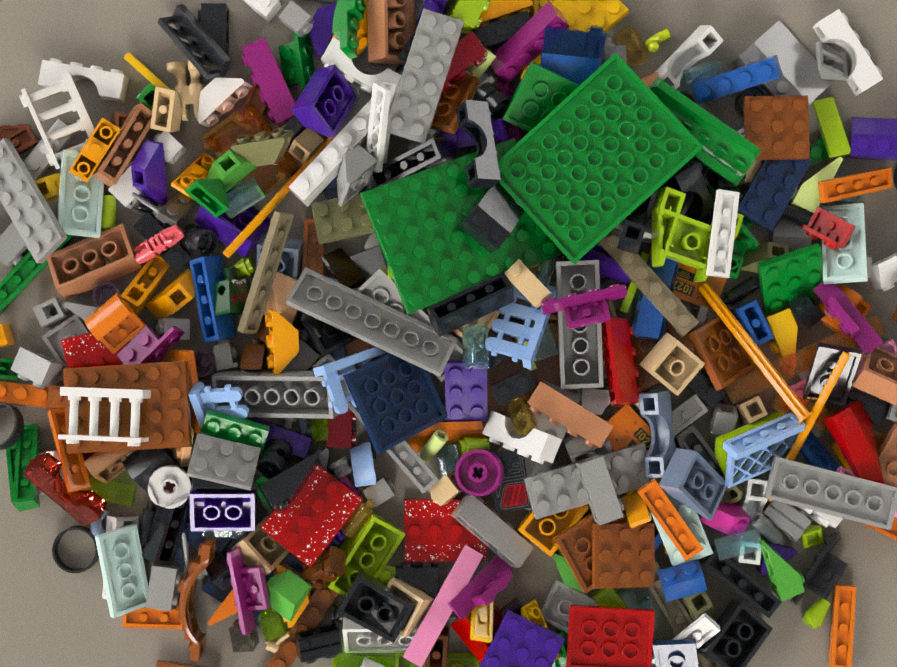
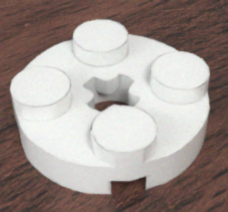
M166 465L158 468L149 478L148 494L150 499L156 505L168 509L181 506L187 500L191 490L189 476H186L187 473L176 465ZM169 481L176 485L173 487V492L164 490L163 487L166 486V482Z

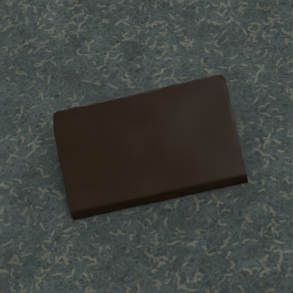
M338 248L321 257L340 284L354 289L364 281V276L343 248Z

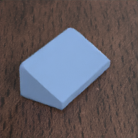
M366 442L350 449L355 487L376 484L370 442Z

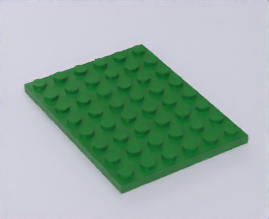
M615 52L498 160V166L501 171L499 183L575 265L704 147Z
M515 138L495 145L498 152L497 160L517 144ZM477 152L360 194L407 315L443 301L502 272L505 273L519 259L529 268L560 255L555 243L526 212L523 213L512 232L498 250L489 253L458 226L487 190V188H471L467 184L465 167L477 157Z

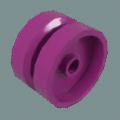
M485 449L471 450L465 453L458 460L455 468V478L459 487L467 494L473 496H485L496 491L502 484L505 476L504 465L501 459L494 452ZM481 468L484 470L482 477L477 474L478 469Z

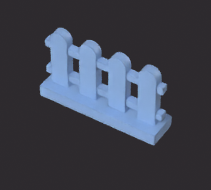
M512 284L514 287V302L499 309V312L505 315L504 319L493 320L492 329L498 335L497 338L488 337L485 340V347L487 350L492 351L491 355L497 356V353L512 357L514 362H518V359L523 360L524 368L532 369L550 314L544 315L542 307L538 310L532 304L531 307L516 304L517 299L527 302L529 300ZM548 285L547 289L552 293L549 298H556V287ZM511 317L525 320V324L521 325L509 320ZM531 322L535 323L533 328L530 327ZM507 335L519 340L518 343L503 340V337ZM525 341H528L527 346H524Z
M373 347L313 368L315 377L321 375L324 377L322 385L323 387L327 386L331 399V402L328 403L329 407H333L337 414H344L348 411V401H351L352 405L356 407L347 384L346 387L349 395L345 396L340 382L341 380L345 381L343 375L355 370L354 364L358 363L359 367L371 362V358L375 357L377 359L388 352L378 347ZM341 369L342 374L338 375L337 370Z
M195 382L188 394L201 429L207 409L242 419L246 418L249 413V408L246 405H238L237 403L242 398L243 391L238 387H232L231 384H226L224 388L212 389L211 386H204L203 382ZM229 402L230 405L218 406L217 403Z

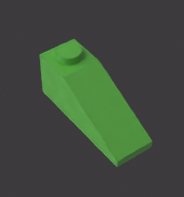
M763 539L760 540L759 543L771 587L778 598L783 602L805 592L803 587L805 580L802 573L796 571L790 563Z

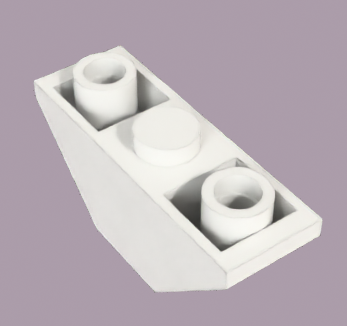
M214 78L200 91L197 119L199 124L208 128L217 124L219 118L225 112H229L240 98L245 97L249 93V90L253 87L252 84L241 78Z

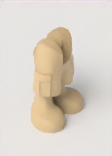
M190 61L187 62L191 78L189 86H187L185 63L170 62L166 64L167 71L174 74L177 79L178 85L173 89L177 90L181 103L182 121H189L188 104H194L196 120L198 119L200 91L204 89V85L200 83L201 74Z

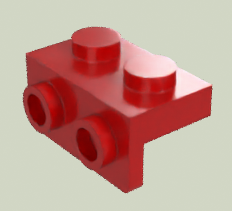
M817 207L808 225L803 224L801 228L807 231V236L815 240L819 237L824 240L823 244L835 250L836 247L844 249L856 226L821 207Z

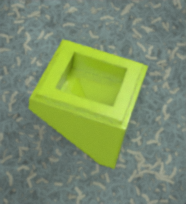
M809 525L801 535L800 540L804 549L824 543L820 525Z

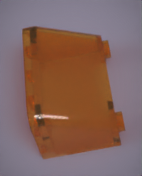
M248 103L236 110L200 137L208 151L214 153L220 151L223 155L231 149L230 146L241 135L248 134L249 136H254L262 131L271 133L274 130L257 107ZM285 151L284 155L275 164L258 166L242 179L244 185L241 187L242 198L252 206L290 179L299 170V166L293 156L288 151Z

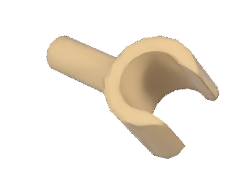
M288 631L276 640L268 637L265 641L268 644L265 649L274 653L277 652L280 644L290 637L291 633Z

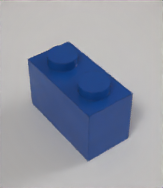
M757 300L745 302L730 310L757 346L774 338Z
M698 559L657 571L666 602L707 591Z

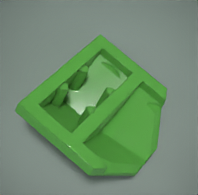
M291 569L271 577L267 582L271 608L291 622L312 585Z

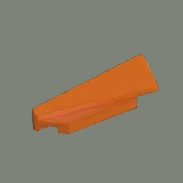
M440 421L406 441L414 451H419L438 429L444 431L448 436V440L443 446L457 444L463 437L489 438V436L482 434L487 421Z

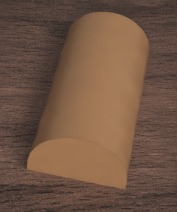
M136 450L95 452L84 461V464L94 478L104 484H108L126 470L122 462Z

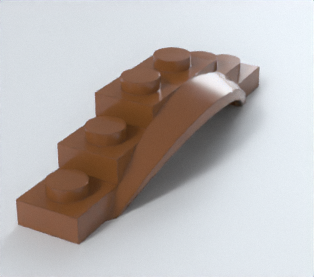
M208 536L204 543L200 544L197 557L190 562L188 573L183 579H180L178 584L180 598L176 604V611H178V619L182 620L184 640L190 641L188 651L191 652L190 660L196 662L200 660L205 652L206 633H201L197 622L194 592L199 574L215 557L217 538Z

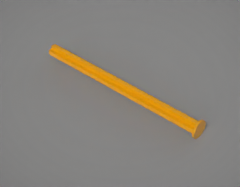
M707 282L699 287L700 293L799 419L798 423L811 416L813 412L809 413L710 284Z

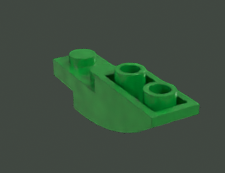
M338 0L336 4L332 33L340 40V49L349 59L357 57V48L359 47L357 38L358 21L364 19V10H366L365 0Z

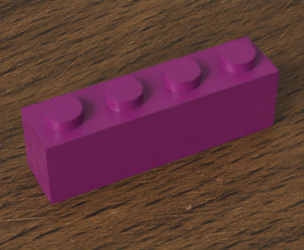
M550 2L539 10L494 53L497 57L491 65L495 73L507 83L511 82L531 61L538 57L570 27L562 12Z
M264 37L242 47L244 54L241 57L245 66H250L253 71L250 77L254 85L259 84L262 92L258 94L263 104L267 103L270 111L267 113L271 122H276L281 127L287 124L295 115L292 112L295 101Z

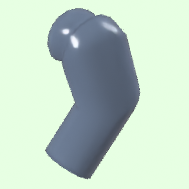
M298 418L300 433L312 436L314 426L308 425V418Z
M100 506L90 519L91 534L94 537L106 533L105 528L102 527V520L109 513V510L104 506Z

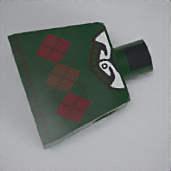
M236 267L223 269L225 280L214 284L215 316L242 315L251 288L250 280L248 278L238 279Z

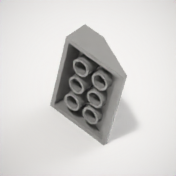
M780 20L733 62L737 67H741L777 54L783 75L780 78L756 86L764 89L767 96L808 95V105L835 81L821 79L816 59Z

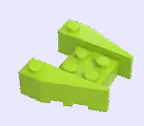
M669 187L661 188L657 192L652 207V267L663 266L665 259L668 258L696 268L693 282L706 281L708 278L706 271L712 222L711 225L681 215L680 212L686 194ZM737 213L734 240L738 236L744 215Z

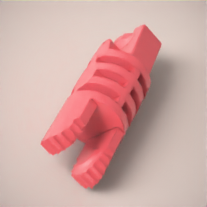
M175 224L135 247L134 253L137 263L142 264L162 253L163 250H167L168 247L170 248L184 237L182 229Z

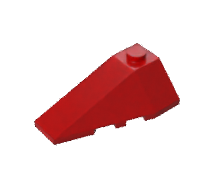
M857 399L824 418V423L855 477L884 484L870 417L861 401Z

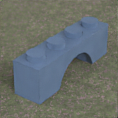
M670 390L648 391L639 394L640 414L646 418L651 430V445L644 457L646 478H662L675 452Z

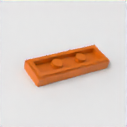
M143 607L124 614L122 627L182 629L183 625L182 620L178 619L176 607L171 611Z

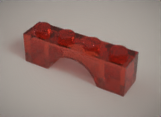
M48 451L29 461L23 476L81 525L86 526L102 517L107 502L93 490H79L68 493L66 483L60 475L62 463Z

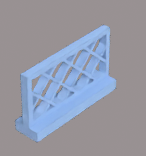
M788 413L724 441L723 449L728 452L725 485L731 488L771 470L774 456L784 459L787 457L788 454H783L788 448L790 451L799 432L805 430V423L803 421L798 423L799 419L793 413ZM781 443H783L780 449L775 453L777 448L781 445ZM766 451L763 457L760 460H758L759 457L763 454V452ZM774 455L773 458L768 463H766L770 459V457ZM749 458V461H748V462L745 464V466L742 468L741 466H742V465L745 463V461ZM740 470V472L738 473V475H737L736 477H734V475L737 473V471Z

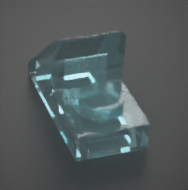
M625 588L617 591L629 608L651 609L652 596L650 594H647L636 603L638 598L631 589L628 592Z

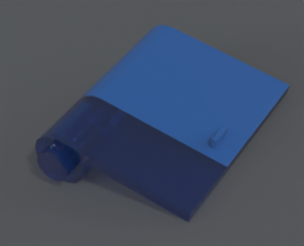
M591 25V28H587L586 31L545 27L540 65L581 85L602 65L607 32L599 25Z

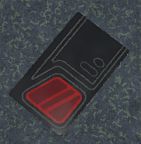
M517 449L514 451L502 450L494 452L504 465L505 475L500 487L493 492L496 513L531 508L523 478L527 477L524 456L517 454Z

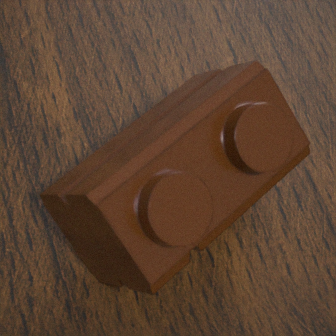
M335 546L326 548L311 568L303 563L302 569L304 571L302 572V578L315 589L322 588L323 584L336 581L337 577L346 573L345 562L347 553Z

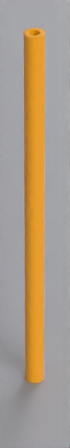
M337 134L333 138L328 137L222 252L227 258L239 248L291 191L289 186Z
M842 352L811 410L813 414L805 421V430L799 432L785 459L795 460L851 356L849 353Z

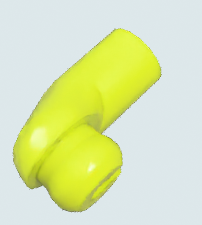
M668 29L662 30L646 40L645 46L649 52L657 51L659 43L671 38Z

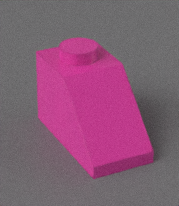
M720 502L712 521L707 520L700 514L698 516L701 523L727 535H743L751 520V517L738 503Z

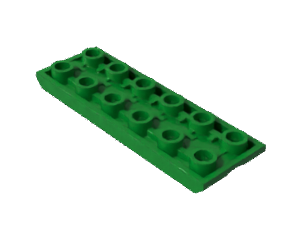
M656 77L649 89L704 147L694 157L734 186H737L762 151L665 81Z

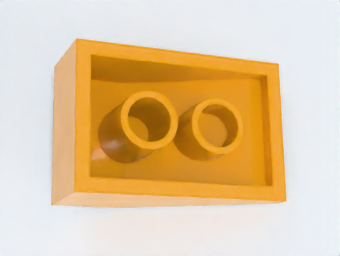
M586 504L540 519H534L531 510L516 527V530L545 554L552 557L558 549L553 537L579 522L590 507Z

